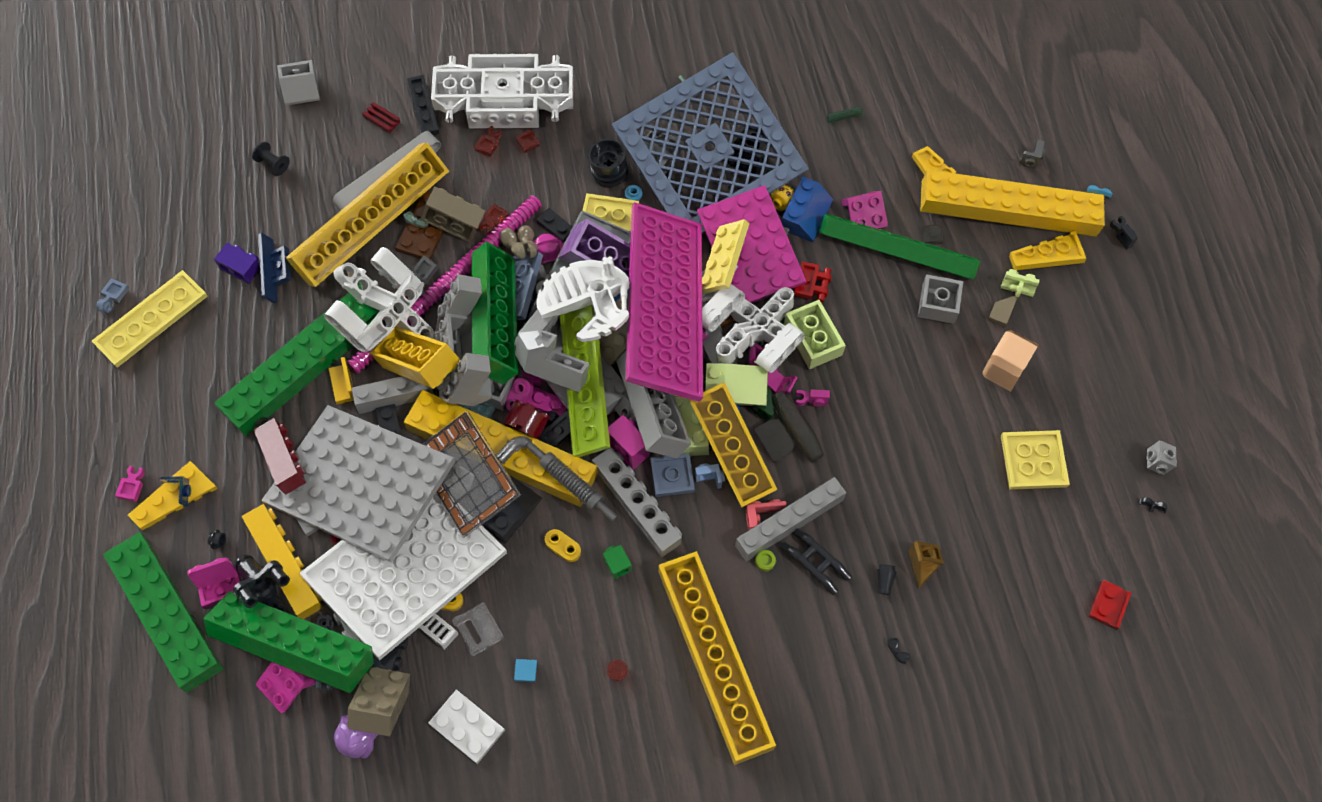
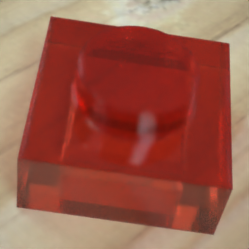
M531 129L516 136V141L524 153L540 146L539 140Z

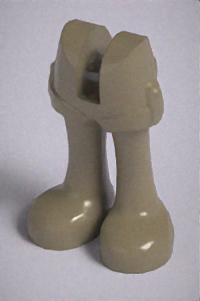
M525 225L519 229L518 242L516 234L512 229L506 228L502 230L500 234L501 242L504 246L511 249V252L518 259L525 260L526 254H528L530 259L536 256L538 246L533 242L534 232L529 226Z

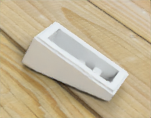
M434 614L425 625L419 627L444 650L458 636V632L437 614ZM435 620L437 621L431 630L427 629ZM440 625H442L443 627H442V628L440 629V631L435 635L434 632L436 631V629H437ZM445 630L449 631L442 639L439 638Z

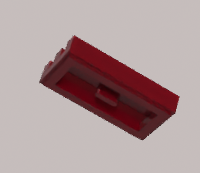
M375 102L371 103V107L368 106L366 108V112H362L364 118L388 133H391L401 122L399 117ZM372 113L373 115H375L376 117H378L380 120L376 119L375 117H373V116L370 115V114Z

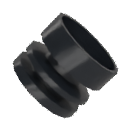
M614 139L599 140L592 145L588 156L593 180L603 187H614L624 182L628 176V164L624 146Z

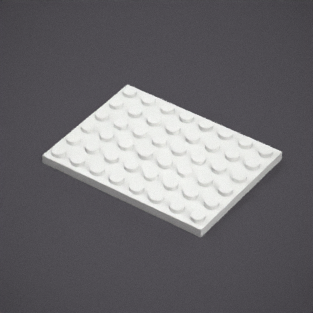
M435 493L392 563L341 540L300 572V575L363 643L372 646L373 654L380 661L507 554V550L481 524L462 536L438 494ZM457 503L463 514H468V512L459 503ZM470 514L466 516L468 522L474 519Z

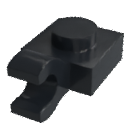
M1120 216L1117 220L1120 224L1112 220L1110 227L1117 232V239L1127 250L1133 247L1138 237L1128 224L1125 225V218Z

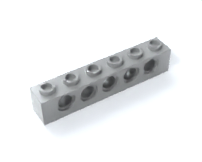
M610 447L594 458L592 464L597 465L598 475L656 551L663 557L681 544L682 533L678 527L671 525L668 514L665 511L661 512L657 507V500L647 494V489L643 482L637 481L634 477L633 469L630 466L626 467L623 463L622 455ZM613 468H617L620 470L618 473L610 472V470ZM624 483L631 484V487L623 488L621 485ZM635 498H641L643 502L637 504L634 503L633 500ZM652 513L655 517L648 519L645 517V514ZM659 528H664L667 532L665 534H659L656 532V530Z

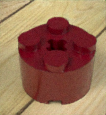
M516 399L503 423L509 428L538 440L550 416L541 411L537 412L535 406L529 403L525 404Z

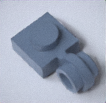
M111 278L101 291L102 296L105 298L100 299L96 304L99 312L103 314L110 313L113 309L111 301L119 303L128 292V285Z

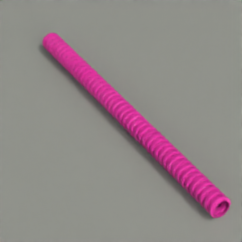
M532 195L529 199H526L525 203L523 202L517 210H514L509 217L502 221V224L498 225V228H494L490 235H486V239L483 238L482 242L478 243V246H474L469 253L465 254L466 257H462L457 264L453 265V268L449 269V272H445V275H442L441 279L437 280V283H433V287L430 286L428 290H425L424 294L420 295V298L416 300L411 308L419 316L424 315L425 311L429 310V307H433V303L436 304L437 300L442 299L441 296H445V292H449L451 283L455 281L458 274L466 276V274L470 273V270H472L473 251L486 241L498 248L502 244L500 239L502 230L510 228L513 231L518 230L522 223H525L526 220L530 219V216H533L538 209L542 208L540 200ZM407 319L408 325L411 326L410 320ZM374 348L368 352H357L356 356L351 357L352 360L347 361L348 366L355 373L359 374L361 369H365V365H369V361L372 362L374 360L370 354Z

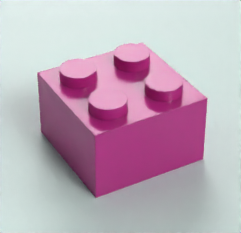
M622 415L608 427L610 447L615 452L618 451L624 459L623 462L634 470L650 456V452L646 451L641 433L636 428L637 426L634 421Z

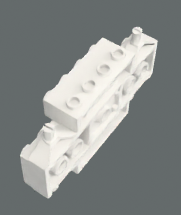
M469 54L468 67L456 65V57L453 56L452 60V56H449V64L433 67L432 105L434 110L446 113L445 121L448 123L449 119L450 123L453 122V113L466 110L469 128H539V109L552 112L551 120L555 122V119L556 122L559 121V112L573 109V66L560 64V57L556 55V59L555 55L552 56L551 64L539 66L538 54Z

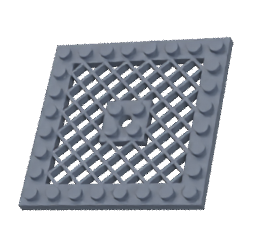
M733 52L612 123L613 129L666 213L700 223L701 234L706 232L697 211L690 210L691 202L701 204L700 208H703L704 205L708 206L717 203L719 196L728 199L764 185L768 193L771 194L809 170ZM717 84L716 90L709 89ZM720 84L730 86L728 93L719 91ZM732 87L738 95L731 94ZM702 93L701 99L694 98ZM705 93L714 95L713 102L704 100ZM717 96L726 97V104L716 103ZM729 99L739 100L738 107L729 106ZM687 102L686 108L679 107ZM690 102L699 104L698 111L689 109ZM742 102L747 109L740 108ZM702 105L712 107L710 114L701 112ZM714 108L724 109L723 116L713 115ZM727 110L736 112L735 119L725 117ZM675 111L684 113L683 120L673 118ZM671 112L670 117L664 116L667 113ZM739 113L749 115L747 122L738 120ZM687 114L696 115L695 123L686 121ZM699 116L709 118L708 124H698ZM751 116L755 120L756 124L750 123ZM656 120L655 126L649 125ZM660 120L669 122L667 129L658 127ZM711 120L721 121L720 128L716 123L710 126ZM724 122L733 124L732 131L722 129ZM672 123L681 124L680 132L670 130ZM684 125L694 127L692 135L683 133ZM736 125L746 127L744 134L735 132ZM748 127L758 129L757 137L747 135ZM697 128L703 129L701 132L695 134ZM645 129L654 131L652 138L643 136ZM760 131H762L766 139L759 137ZM657 132L666 134L664 141L655 139ZM669 134L678 136L677 144L667 142ZM723 134L730 136L729 142ZM733 136L743 139L741 146L732 144ZM681 137L687 138L685 140L687 146L680 145ZM746 139L755 141L754 149L744 147ZM644 141L651 143L649 149L647 148ZM758 142L768 144L766 151L756 149ZM654 143L663 145L661 153L652 151ZM711 143L715 146V149L707 151L705 145ZM770 145L775 153L769 152ZM666 146L675 148L674 156L664 154ZM678 149L688 151L686 158L677 156ZM733 149L740 150L738 158L732 156L734 155ZM742 152L752 153L751 160L742 159ZM690 153L693 154L696 161L689 159ZM755 154L765 156L764 162H755ZM653 156L660 157L659 164ZM767 157L776 158V166L766 164ZM663 158L672 160L671 167L662 166ZM728 160L737 162L736 170L726 168ZM675 161L685 163L684 169H675ZM724 161L723 167L717 166V164ZM740 163L750 165L748 172L738 170ZM687 165H696V173L686 171ZM752 166L762 168L761 174H752ZM700 167L703 172L709 170L708 176L698 174ZM712 169L722 171L720 179L711 177ZM764 169L772 170L767 174L763 175ZM663 171L669 172L668 179L666 178ZM725 172L734 174L733 182L723 180ZM672 173L681 174V181H672ZM737 175L747 177L745 184L735 182ZM684 177H694L693 185L683 183ZM697 178L707 180L705 188L695 186ZM749 178L757 179L748 184ZM709 181L719 183L717 191L708 189ZM722 184L731 186L730 194L720 192ZM672 185L679 187L678 193L675 192ZM734 187L742 188L737 192L733 193ZM681 189H691L690 197L680 195ZM694 190L704 192L702 200L693 198ZM707 193L716 195L714 203L705 201ZM681 200L688 201L687 209Z

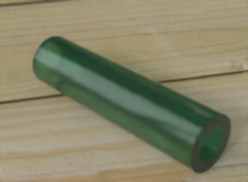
M859 106L827 114V120L831 123L862 115V108Z

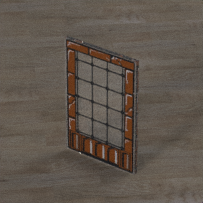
M467 410L422 444L449 455L456 461L435 494L462 538L468 536L521 496Z

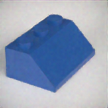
M802 177L782 217L781 223L785 232L814 242L821 227L824 214H827L833 202V198L820 183Z

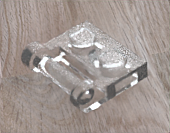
M484 602L451 620L463 636L471 656L477 655L504 639L502 632ZM466 621H471L482 640L481 643L476 644L465 625Z

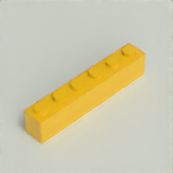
M262 504L244 514L242 518L267 563L277 560L283 566V571L289 576V583L281 588L298 618L305 619L322 609L323 606L320 603L322 599L300 575V572H302L301 568L305 566L299 556L294 557L292 552L295 549L290 540L285 541L283 536L286 533L281 524L276 525L274 520L277 517L272 508L267 509Z

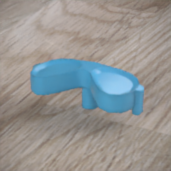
M1094 185L1089 186L1086 191L1087 193L1101 194L1110 199L1113 194L1107 188L1100 189Z

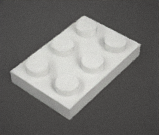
M455 690L428 722L430 726L476 764L481 761L505 731L501 725L458 690Z

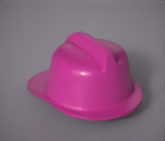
M542 234L536 240H533L538 246L537 252L539 251L543 255L541 264L555 261L563 247L562 242L551 234Z

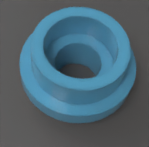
M631 185L626 188V199L639 201L642 198L643 192L639 186Z

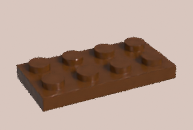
M426 191L420 197L413 211V215L417 220L422 217L425 205L432 193L430 191ZM407 223L395 249L397 252L421 259L423 255L431 259L445 231L430 224L425 228H420Z

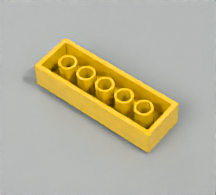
M396 326L370 352L383 369L433 389L443 382L448 373L456 369L460 361L459 357L446 343Z
M725 382L703 392V398L700 402L689 399L741 507L776 491V485Z

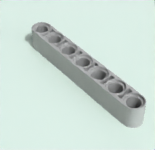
M429 131L421 133L335 194L333 202L342 210L419 144L428 142L436 153L440 149L441 143Z

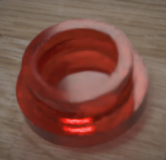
M614 660L609 663L607 674L610 679L621 681L627 676L628 668L623 661Z

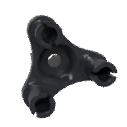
M242 555L245 559L243 563L238 558L234 567L244 581L238 582L233 587L235 596L241 599L247 608L256 606L257 600L265 605L285 612V606L279 601L276 583L278 586L284 587L289 583L290 578L283 571V566L280 562L273 560L264 568H261L251 555Z

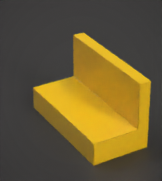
M345 357L341 358L342 365L329 368L337 405L354 401L352 378Z

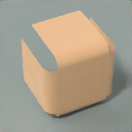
M1012 330L1006 331L983 370V376L1011 392L1038 344Z

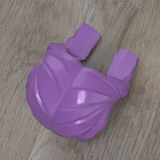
M348 714L341 716V721L334 733L335 745L338 751L351 758H368L374 748V739L379 734L348 729Z

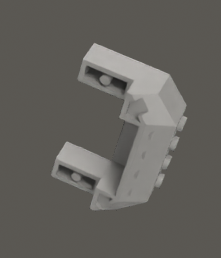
M459 274L455 281L451 283L449 292L445 294L444 302L438 307V319L433 339L446 343L459 357L460 361L456 369L446 375L443 382L437 386V389H439L440 398L447 403L476 406L492 397L490 378H488L491 373L489 356L472 354V310L482 294L480 278Z
M537 309L519 331L515 339V356L526 373L580 392L587 381L590 363L562 353L563 343L560 315L542 318Z

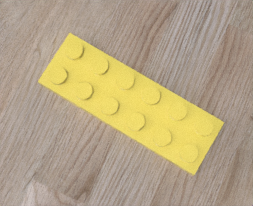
M182 270L94 338L92 342L118 368L208 296Z

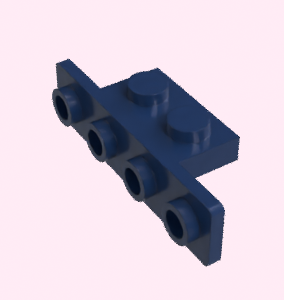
M260 233L258 234L261 294L263 298L276 303L277 286L291 280L290 263L286 259L289 255V248L282 246L274 250V240Z

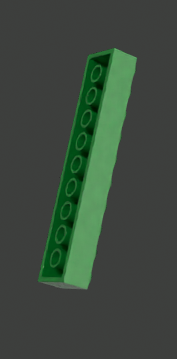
M361 284L358 285L360 290H362ZM350 293L339 300L348 306L367 325L380 312L369 305L358 303L357 299ZM326 312L214 402L220 412L245 437L353 347L324 318Z

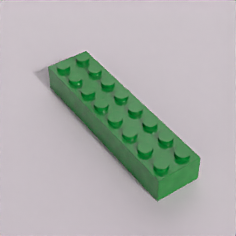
M486 241L472 252V277L480 278L482 294L472 310V354L489 356L491 373L488 378L503 385L518 374V359L515 356L516 347L514 346L517 337L515 258Z
M138 532L103 554L180 689L188 693L224 669L151 543L141 532Z
M229 591L203 618L207 636L348 693L353 691L374 664L372 646L260 602L252 608H247L243 601L238 599L232 591Z

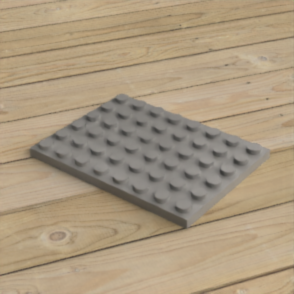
M327 405L296 450L300 458L298 463L302 465L306 472L304 478L307 483L285 495L274 482L261 501L276 510L392 563L456 461L449 455Z

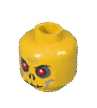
M784 185L770 194L776 210L786 211L795 193L793 188Z

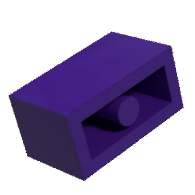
M226 243L214 258L219 269L247 284L252 281L260 270L259 258L253 253L248 254L244 252L238 245L233 246Z

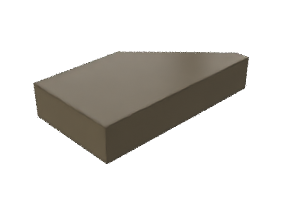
M1013 296L995 302L988 320L1005 327L1017 297Z

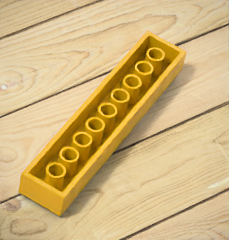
M428 142L419 144L291 252L286 259L309 286L316 287L444 177L449 170Z
M927 170L922 180L920 212L1067 233L1076 231L1077 234L1095 237L1105 226L1104 195L934 170Z
M421 391L404 420L408 432L429 440L466 412L491 451L490 454H493L506 475L512 476L519 481L578 507L582 506L583 502L561 485V482L559 483L558 480L553 478L547 470L545 471L539 465L540 459L528 449L521 448L518 452L516 451L505 464H502L495 455L507 444L508 440L519 436L528 437L545 454L552 452L565 466L567 465L568 468L573 470L579 478L581 477L591 487L598 475L597 465L579 457H574L572 454L457 404L447 403L440 397L427 391ZM468 436L456 443L457 447L453 445L449 448V450L458 454L461 452L462 455H466L465 457L478 463L483 461L474 449Z
M697 551L660 564L658 573L734 765L774 750L776 747L775 741Z

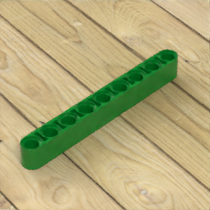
M824 214L819 230L820 233L970 279H975L981 262L979 259L830 214Z

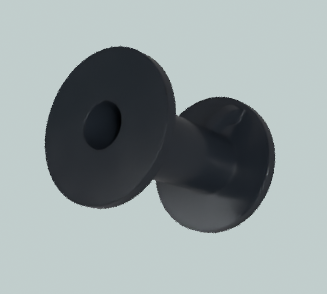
M268 142L259 143L252 153V159L255 162L266 161L272 166L271 172L274 176L282 175L289 167V157L286 155L277 157L270 152L271 146Z

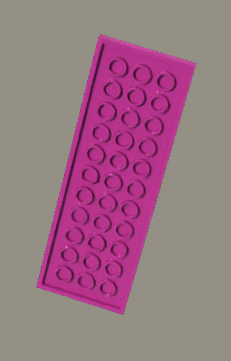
M634 202L631 210L626 382L700 402L703 398L701 224Z

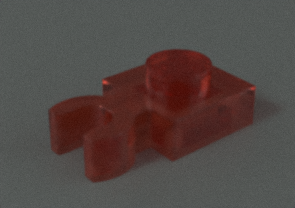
M490 126L488 135L482 134L475 145V151L491 157L499 145L498 139L502 136L501 129L497 133H493L494 127Z
M493 203L484 214L483 218L485 221L479 224V231L488 228L486 233L490 235L493 227L498 228V225L502 224V221L509 216L508 211Z

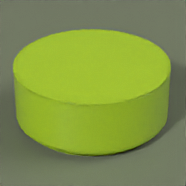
M769 550L760 551L755 559V564L761 571H770L776 562L775 555Z

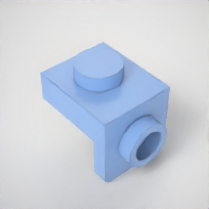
M701 464L695 468L696 482L715 479L717 489L722 488L725 476L724 471L719 469V464Z

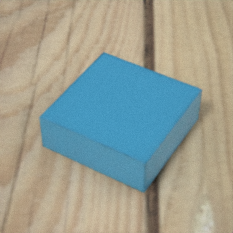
M516 659L514 681L536 682L537 660Z

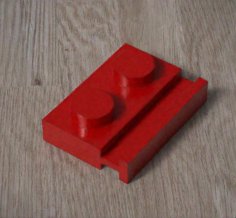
M1103 580L1094 600L1089 618L1104 625L1114 627L1117 630L1120 627L1132 592H1127L1123 588Z

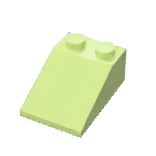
M707 363L705 391L725 382L736 405L767 406L768 372L760 366Z

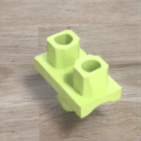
M1010 269L1005 274L1001 288L1015 292V297H1019L1020 294L1033 297L1039 280L1035 278V275L1027 274L1023 276L1019 275L1017 270Z

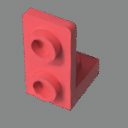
M774 499L768 503L754 501L746 505L745 513L748 531L761 523L759 514L779 512L786 508V501Z

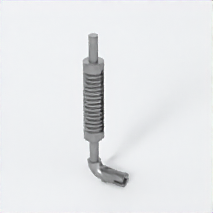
M519 436L508 440L507 444L495 455L502 464H505L516 451L518 452L521 448L528 449L540 459L539 465L545 471L547 470L553 478L558 480L559 483L561 482V485L566 487L573 495L575 494V497L586 504L588 508L592 511L598 509L612 522L617 519L618 515L602 503L604 497L600 493L596 492L595 489L593 490V487L588 485L581 477L579 478L573 470L568 468L567 465L565 466L552 452L545 454L532 443L533 440L530 438Z

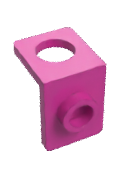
M775 370L773 373L768 372L767 385L776 394L789 393L797 377H784ZM790 381V384L786 388H784V386Z

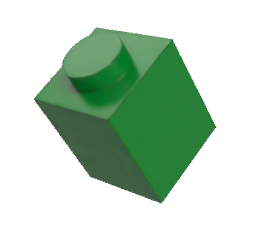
M613 545L605 550L603 560L614 580L632 571V565L621 545L617 547Z

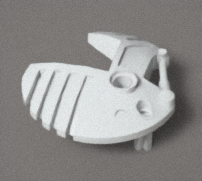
M610 256L608 258L604 257L602 261L585 260L569 264L570 267L567 268L563 266L560 268V272L556 274L555 271L551 274L552 278L549 281L546 279L543 283V291L540 289L538 293L537 309L542 318L561 315L593 305L596 315L576 335L577 339L582 342L600 339L601 336L610 335L612 333L611 330L616 331L629 318V313L626 309L627 290L630 287L629 278L621 269L614 266L613 258ZM621 293L622 310L617 308L614 297Z

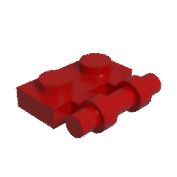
M802 261L800 267L805 276L806 284L795 287L794 296L811 300L812 295L817 294V300L823 303L825 297L828 296V283L831 282L832 278L831 269L825 268L824 272H819V265ZM816 280L821 281L820 286L815 285Z

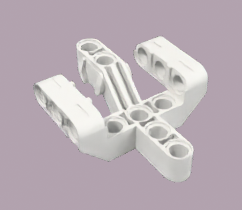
M381 247L370 261L379 271V274L383 275L392 284L394 289H398L395 293L379 287L376 280L372 281L365 274L366 271L364 269L357 268L352 263H345L335 269L334 277L342 285L343 289H346L356 298L358 303H364L380 311L369 325L361 320L348 306L338 300L324 314V318L358 350L362 352L370 351L389 335L395 326L420 335L422 332L424 336L433 339V329L411 308L422 294L424 283L390 250ZM343 269L347 271L348 277L344 275ZM358 283L361 284L362 290L358 288ZM393 306L397 308V313L394 311ZM382 319L385 320L386 327L383 325ZM407 319L410 320L411 326L408 325Z
M732 284L728 289L719 290L702 308V327L709 332H713L729 315L739 324L736 323L717 344L716 356L718 363L731 364L737 357H743L742 353L748 346L752 347L754 342L765 340L769 344L765 345V349L754 362L767 372L773 373L805 338L804 332L791 323L786 326L780 323L786 313L793 308V291L787 287L779 289L759 309L745 299L743 291Z

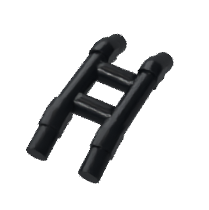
M799 528L795 529L793 534L801 539L809 548L803 554L786 542H783L780 548L816 577L832 595L836 594L838 589L829 577L823 573L831 566L845 581L851 578V574L839 560H836L812 536ZM815 552L824 559L817 568L808 560Z

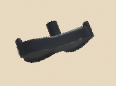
M1148 497L1139 500V505L1150 506V512H1153L1154 508L1164 511V513L1167 512L1168 507L1164 502H1154Z
M890 637L887 643L888 648L900 663L906 664L910 654L908 652H899L898 638Z

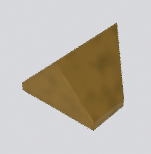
M915 541L908 552L917 585L920 588L944 562L939 545Z

